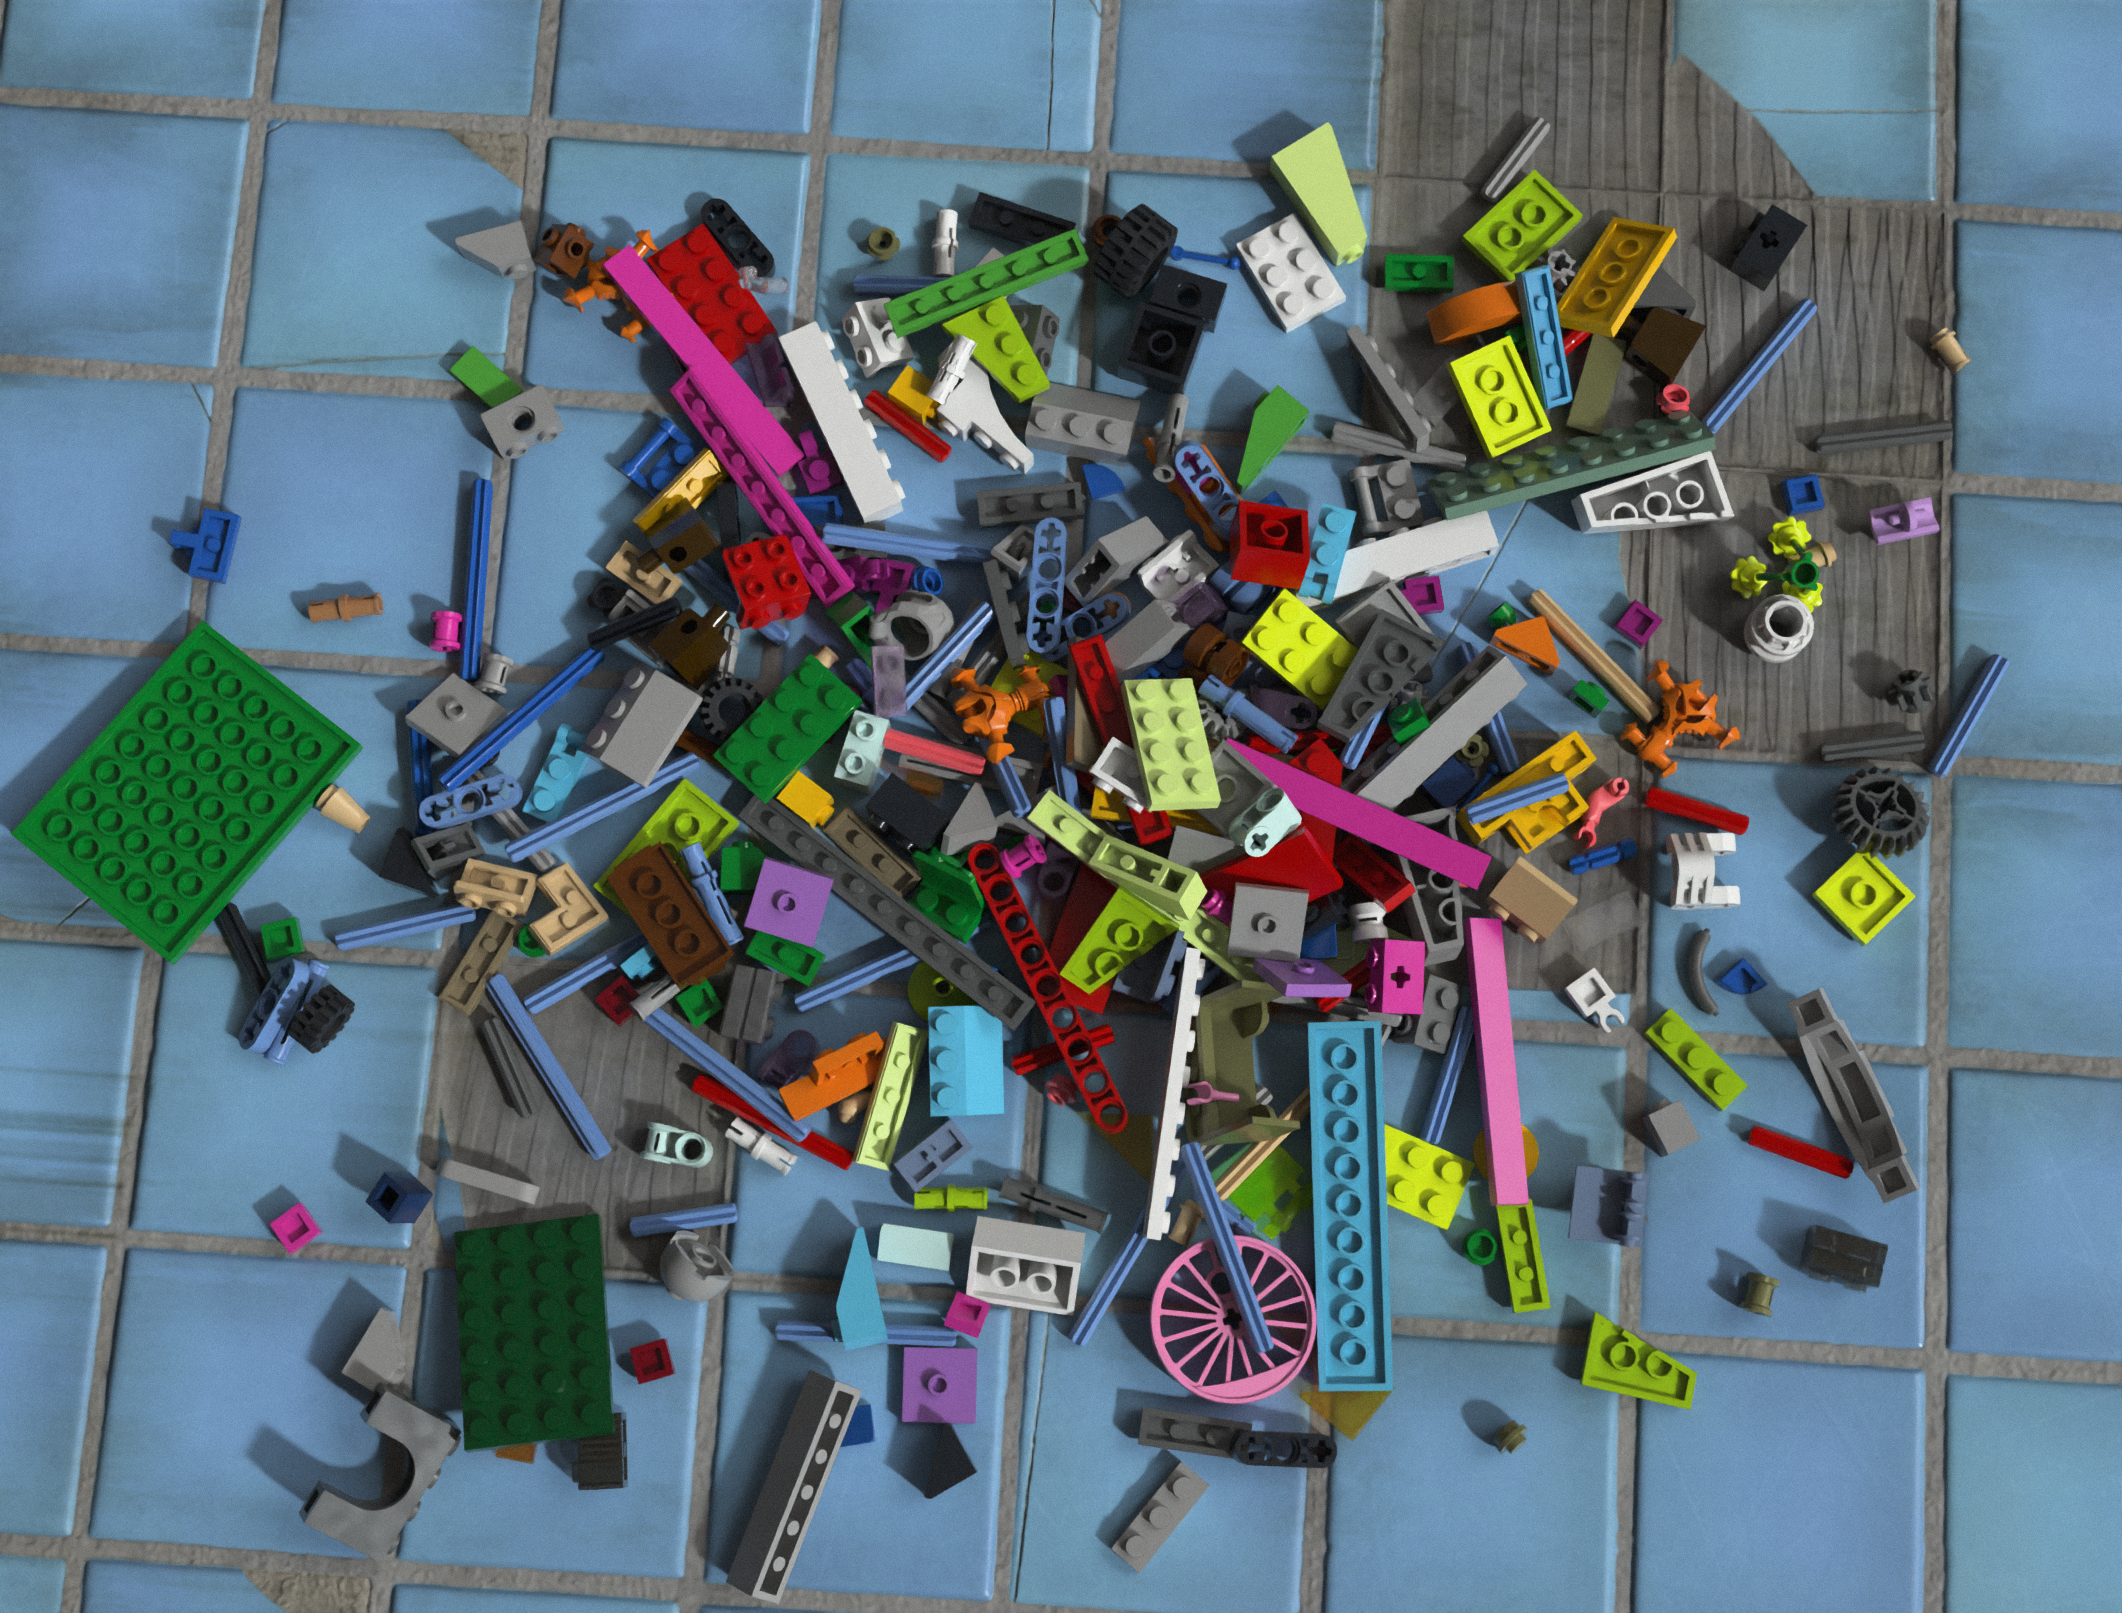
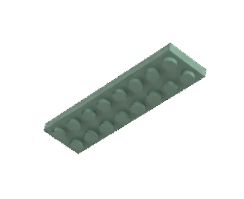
M1690 410L1673 411L1666 417L1654 420L1643 419L1632 426L1606 429L1599 436L1575 437L1568 443L1556 446H1541L1534 452L1522 455H1507L1502 460L1489 464L1477 463L1461 472H1443L1438 474L1436 478L1426 480L1427 493L1448 521L1715 450V437Z

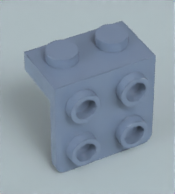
M1177 929L1171 935L1166 936L1155 944L1145 954L1140 955L1125 966L1122 971L1117 973L1111 990L1150 1005L1163 999L1164 996H1168L1175 980V976L1170 974L1172 967L1177 962H1181L1187 947V942L1182 940L1185 932Z

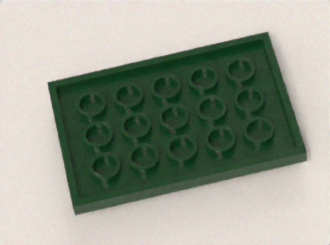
M599 1214L454 1232L464 1451L471 1453L615 1434L601 1216Z

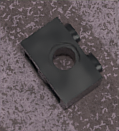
M1162 264L1149 304L1206 322L1205 332L1214 333L1226 297L1227 283ZM1183 297H1190L1196 303L1192 306H1183L1178 300Z

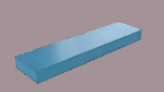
M1541 265L1514 273L1534 387L1543 410L1572 402L1573 397L1550 265Z

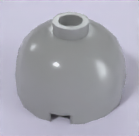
M686 1230L677 1231L668 1242L660 1256V1273L662 1280L666 1284L667 1292L673 1298L680 1301L685 1299L691 1302H704L716 1297L724 1290L733 1278L730 1274L734 1270L728 1258L718 1247L710 1242L707 1249L697 1242L700 1235Z

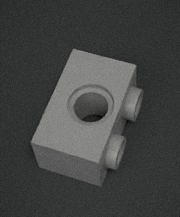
M542 384L480 414L504 460L519 458L525 455L530 447L540 442H551L559 437L560 432L566 430ZM532 420V424L528 429L517 430V426L521 421Z

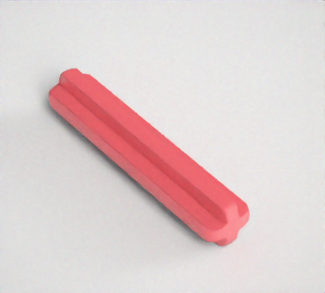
M888 729L884 737L883 745L886 749L972 775L982 776L986 767V758L901 731Z

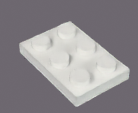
M1295 213L1244 239L1235 246L1236 252L1286 333L1342 304L1346 300V295Z

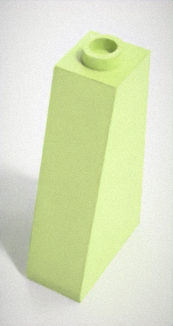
M1327 122L1272 155L1269 170L1337 267L1345 261L1347 264H1350L1360 258L1364 253L1363 250L1365 249L1368 236L1333 128Z

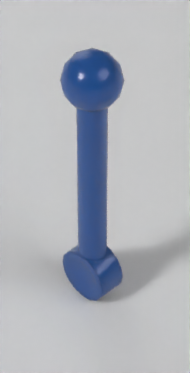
M1174 246L1170 252L1171 258L1175 261L1187 258L1228 265L1232 270H1236L1241 264L1240 259L1236 256L1228 259L1187 252L1181 246Z
M1492 763L1487 767V774L1460 807L1456 808V815L1478 796L1492 777L1500 774L1501 768L1497 763Z

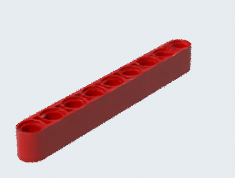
M989 843L975 845L968 854L969 866L1098 1127L1106 1134L1114 1135L1122 1132L1128 1124L1127 1110L1010 874L1001 862L998 850ZM991 855L995 860L989 869L984 870L976 867L980 857ZM999 886H1006L1010 889L1009 896L1002 901L994 900L992 898L994 889ZM1021 917L1026 920L1025 926L1021 931L1011 932L1007 929V925L1012 918ZM1035 948L1040 950L1041 957L1036 963L1027 964L1023 961V955L1028 949ZM1045 980H1053L1057 983L1055 992L1048 996L1041 995L1038 992L1039 985ZM1066 1011L1071 1013L1073 1021L1069 1026L1060 1028L1054 1025V1018L1059 1012ZM1078 1043H1084L1089 1047V1053L1081 1060H1075L1069 1055L1072 1046ZM1099 1075L1105 1079V1085L1099 1092H1090L1086 1089V1081L1091 1076ZM1110 1107L1121 1111L1120 1120L1113 1125H1107L1101 1120L1104 1110Z

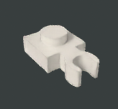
M1595 967L1563 989L1584 1018H1587L1592 1013L1596 1015L1598 1026L1603 1033L1608 1034L1611 1032V1029L1606 1025L1605 1020L1607 1016L1614 1017L1619 1025L1624 1022L1623 1015L1608 1004L1616 996Z

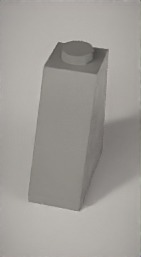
M1145 516L1097 539L1065 577L1064 584L1080 604L1085 607L1137 573L1147 559L1156 557L1168 544V540L1152 521Z
M1154 599L1105 642L1119 682L1133 679L1189 641L1199 627L1181 604Z

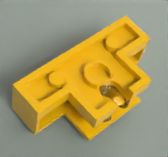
M1575 730L1551 747H1548L1542 754L1490 790L1483 792L1482 795L1476 797L1475 800H1472L1467 805L1560 772L1564 773L1569 783V789L1565 793L1474 825L1470 824L1465 813L1467 805H1465L1464 808L1459 810L1456 820L1475 846L1505 827L1526 855L1583 815L1582 813L1590 808L1570 781L1588 769L1597 758Z

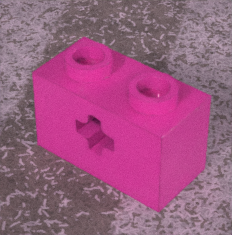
M1371 939L1370 947L1366 953L1369 983L1365 988V1001L1368 1004V1012L1423 1015L1425 942ZM1391 973H1395V980H1391Z

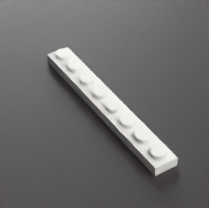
M1186 947L1180 962L1142 1238L1161 1240L1162 1233H1168L1170 1224V1212L1165 1211L1167 1197L1173 1196L1175 1188V1175H1170L1172 1160H1178L1180 1151V1139H1176L1175 1134L1177 1124H1183L1185 1115V1103L1180 1102L1182 1088H1187L1190 1079V1067L1185 1066L1187 1052L1193 1051L1195 1043V1031L1190 1030L1192 1016L1198 1015L1200 1006V995L1195 994L1197 980L1202 981L1205 970V959H1200L1201 949Z

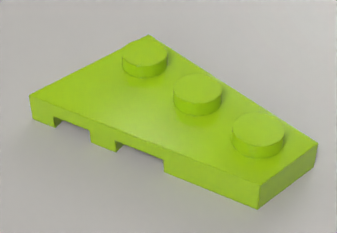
M1004 295L942 324V330L949 337L956 339L959 333L978 343L970 357L972 359L975 358L989 372V375L1018 403L1050 389V382Z
M1120 885L1064 965L1060 975L1090 994L1122 971L1133 960L1152 949L1159 941L1179 929L1180 925Z
M1593 1312L1579 1385L1690 1410L1697 1373L1638 1339L1637 1336L1610 1322L1599 1313Z

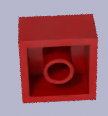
M1239 500L1229 530L1231 579L1300 590L1310 562L1308 511Z

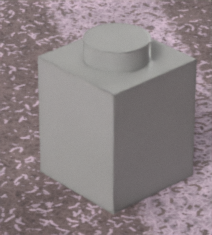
M1665 1098L1649 1106L1648 1109L1651 1114L1641 1118L1661 1157L1701 1139L1681 1100L1670 1104L1668 1098Z

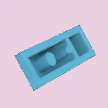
M864 1227L856 1229L836 1304L838 1319L831 1320L835 1341L843 1340L845 1351L889 1341Z

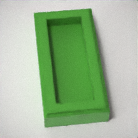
M474 346L449 369L452 375L491 409L524 393L514 381Z

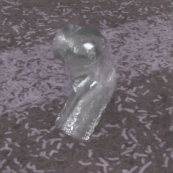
M754 266L741 267L738 271L740 276L738 282L743 289L764 295L784 294L788 290V281L784 277H757V269Z

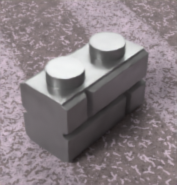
M734 964L719 1035L722 1038L764 1046L766 1038L772 1039L776 1024V1018L771 1017L773 1003H780L784 983L778 982L779 975L776 972Z

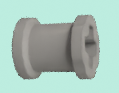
M484 653V668L480 681H476L475 688L489 694L505 696L507 689L504 686L509 668L513 667L514 660L494 653Z

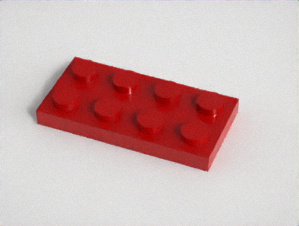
M704 223L647 258L649 266L670 293L674 294L677 302L730 365L778 336L776 328Z

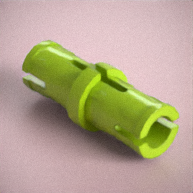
M947 1184V1187H923L917 1193H914L915 1210L947 1209V1213H955V1209H988V1187H955V1184Z

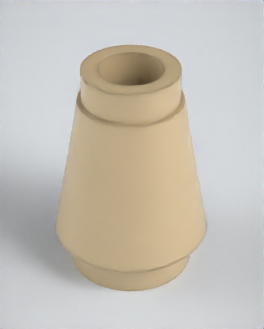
M333 784L326 789L315 805L321 811L320 815L355 831L357 834L364 829L371 819L343 787L337 788Z

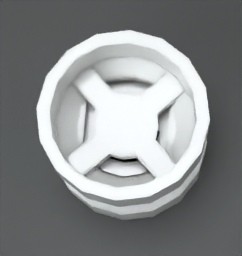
M1375 902L1349 906L1350 918L1354 921L1355 929L1352 931L1353 943L1366 944L1370 943L1371 939H1389L1388 928L1383 925V917L1386 911Z

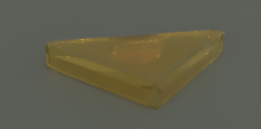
M1086 1114V1120L1147 1183H1150L1153 1162V1115L1128 1114L1129 1118L1126 1128L1118 1134L1111 1135L1101 1131L1092 1114ZM1102 1114L1101 1120L1107 1125H1113L1120 1120L1121 1114Z
M1392 1391L1302 1392L1299 1397L1353 1441Z

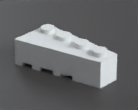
M1711 451L1580 494L1571 501L1582 534L1718 524L1734 517Z

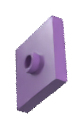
M765 857L744 926L813 947L834 878Z
M1262 958L1254 959L1253 971L1285 997L1350 996L1352 984L1319 959H1299V961L1294 962Z
M904 1347L902 1422L976 1423L978 1349Z

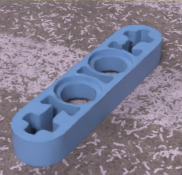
M1183 441L1175 448V465L1230 543L1229 530L1233 519L1230 521L1222 520L1218 513L1227 504L1237 507L1239 498L1204 448L1196 441ZM1189 451L1192 455L1198 453L1195 458L1201 470L1197 473L1190 462L1182 463L1185 460L1183 456L1185 452ZM1207 477H1213L1219 481L1217 490L1209 494L1202 492L1199 489L1201 481Z
M1053 517L1045 518L1036 526L1026 638L1032 651L1039 655L1053 653L1058 648L1060 642L1068 532L1063 522ZM1050 526H1055L1056 531L1061 533L1060 537H1055L1053 540L1054 551L1060 550V555L1051 552L1040 554L1041 549L1048 551V540L1042 534L1043 532H1049ZM1046 560H1053L1058 564V573L1052 578H1043L1039 574L1040 565ZM1046 594L1053 596L1056 601L1055 608L1049 613L1039 612L1036 608L1038 598ZM1035 618L1044 621L1055 619L1053 625L1047 623L1046 626L1048 636L1053 637L1052 641H1047L1045 647L1041 648L1038 641L1034 640V636L1041 634L1042 624L1040 622L1034 623Z

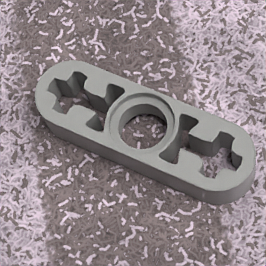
M440 1157L435 1171V1175L534 1205L540 1190L538 1186Z

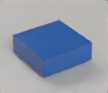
M1817 474L1785 479L1781 482L1788 516L1819 511L1825 507Z

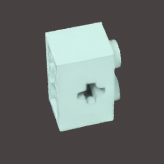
M855 710L834 774L837 785L871 795L886 749L883 745L884 737L888 729H892L888 719Z

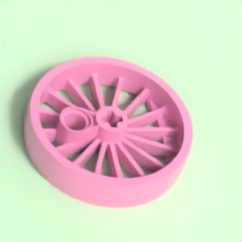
M1233 1235L1240 1255H1242V1247L1263 1253L1250 1279L1252 1287L1268 1257L1285 1269L1281 1276L1256 1296L1257 1301H1260L1288 1276L1292 1278L1300 1293V1296L1261 1307V1312L1264 1313L1302 1301L1305 1323L1264 1319L1268 1326L1304 1329L1298 1351L1271 1337L1274 1345L1293 1354L1295 1358L1276 1367L1264 1352L1258 1355L1270 1370L1253 1375L1241 1337L1243 1335L1252 1346L1243 1320L1237 1323L1238 1329L1233 1330L1231 1325H1224L1222 1319L1228 1316V1309H1232L1235 1314L1240 1313L1232 1289L1227 1294L1221 1295L1217 1294L1211 1286V1280L1214 1275L1218 1273L1226 1274L1224 1268L1219 1266L1215 1253L1216 1246L1211 1237L1197 1242L1181 1252L1167 1266L1159 1278L1152 1295L1149 1312V1326L1153 1346L1166 1371L1189 1392L1203 1399L1223 1404H1245L1259 1401L1275 1394L1289 1384L1306 1363L1313 1347L1317 1325L1313 1294L1301 1270L1281 1250L1257 1238ZM1208 1250L1214 1269L1208 1273L1204 1280L1190 1263V1259ZM1182 1265H1185L1218 1307L1171 1283V1278ZM1166 1288H1170L1216 1314L1162 1309L1161 1303ZM1160 1315L1215 1320V1322L1167 1337H1162L1160 1329ZM1217 1327L1213 1333L1177 1363L1172 1361L1166 1350L1165 1343ZM1222 1333L1198 1382H1193L1180 1371V1367ZM1228 1336L1225 1383L1203 1386ZM1234 1337H1236L1248 1377L1231 1381Z

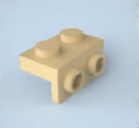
M468 858L461 880H456L453 888L456 901L467 908L479 909L483 907L494 910L497 914L504 917H514L516 915L525 918L537 886L538 876L537 874Z

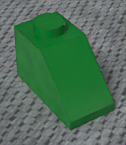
M853 591L825 611L843 639L857 656L865 662L875 676L898 659L883 652V649L875 645L873 639L868 637L870 617L875 614L869 605Z
M737 841L732 842V847H722L721 890L725 895H754L763 862L767 856L758 847H753V843Z

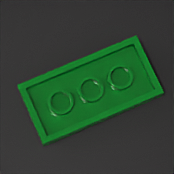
M810 653L712 756L766 805L853 714L863 701Z

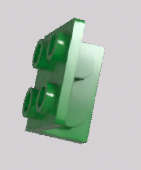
M915 850L912 858L923 881L908 903L951 937L966 945L988 911L982 897L983 893L979 890L975 881L976 877L962 867H958L956 870L946 865V862L934 853L929 852L926 855Z

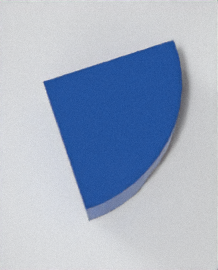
M1097 464L1082 465V472L1091 501L1125 491L1123 482L1111 469Z
M1741 958L1715 981L1719 987L1734 994L1754 993L1768 985L1744 958Z

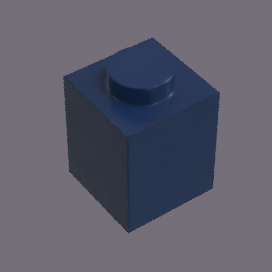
M1452 756L1421 785L1418 792L1435 810L1455 806L1476 785L1477 781L1473 778L1475 772L1463 760L1458 762Z
M384 1172L365 1202L389 1224L415 1223L433 1196V1193L410 1172Z

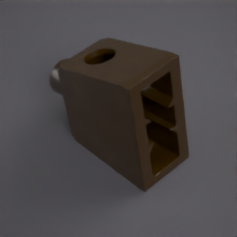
M1653 307L1644 322L1628 314L1618 332L1633 340L1624 355L1625 358L1664 389L1667 385L1673 383L1706 326L1661 308Z
M685 497L644 532L652 546L637 556L636 560L647 574L653 572L663 563L668 566L673 574H677L722 545Z
M716 603L713 604L703 617L691 608H687L653 639L648 647L676 675L698 690L728 649L729 643L718 631L731 616Z

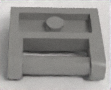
M1409 458L1370 467H1356L1348 471L1350 482L1355 484L1364 526L1361 527L1364 538L1389 535L1392 531L1403 527H1408L1409 530L1422 527V523L1425 521ZM1370 480H1377L1386 517L1385 522L1377 521L1368 484Z

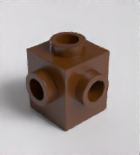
M567 223V225L552 224L542 234L540 239L541 245L533 259L558 278L575 279L579 271L587 265L590 259L589 253L594 243L584 237L586 233L582 228L573 223Z

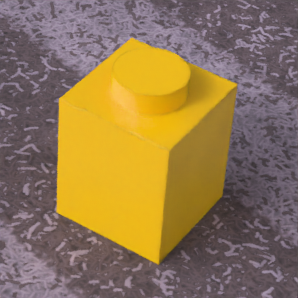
M908 365L888 391L889 400L922 425L926 423L929 417L934 419L937 416V408L941 405V403L926 396L933 381Z
M799 770L777 796L779 804L812 829L818 823L821 826L824 825L834 812L832 807L835 803L833 797Z

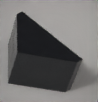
M404 826L398 828L378 877L387 883L431 898L439 896L431 875L425 870L410 843L414 839L412 833Z
M944 1423L924 1495L925 1498L929 1499L936 1497L978 1472L955 1428L951 1424Z

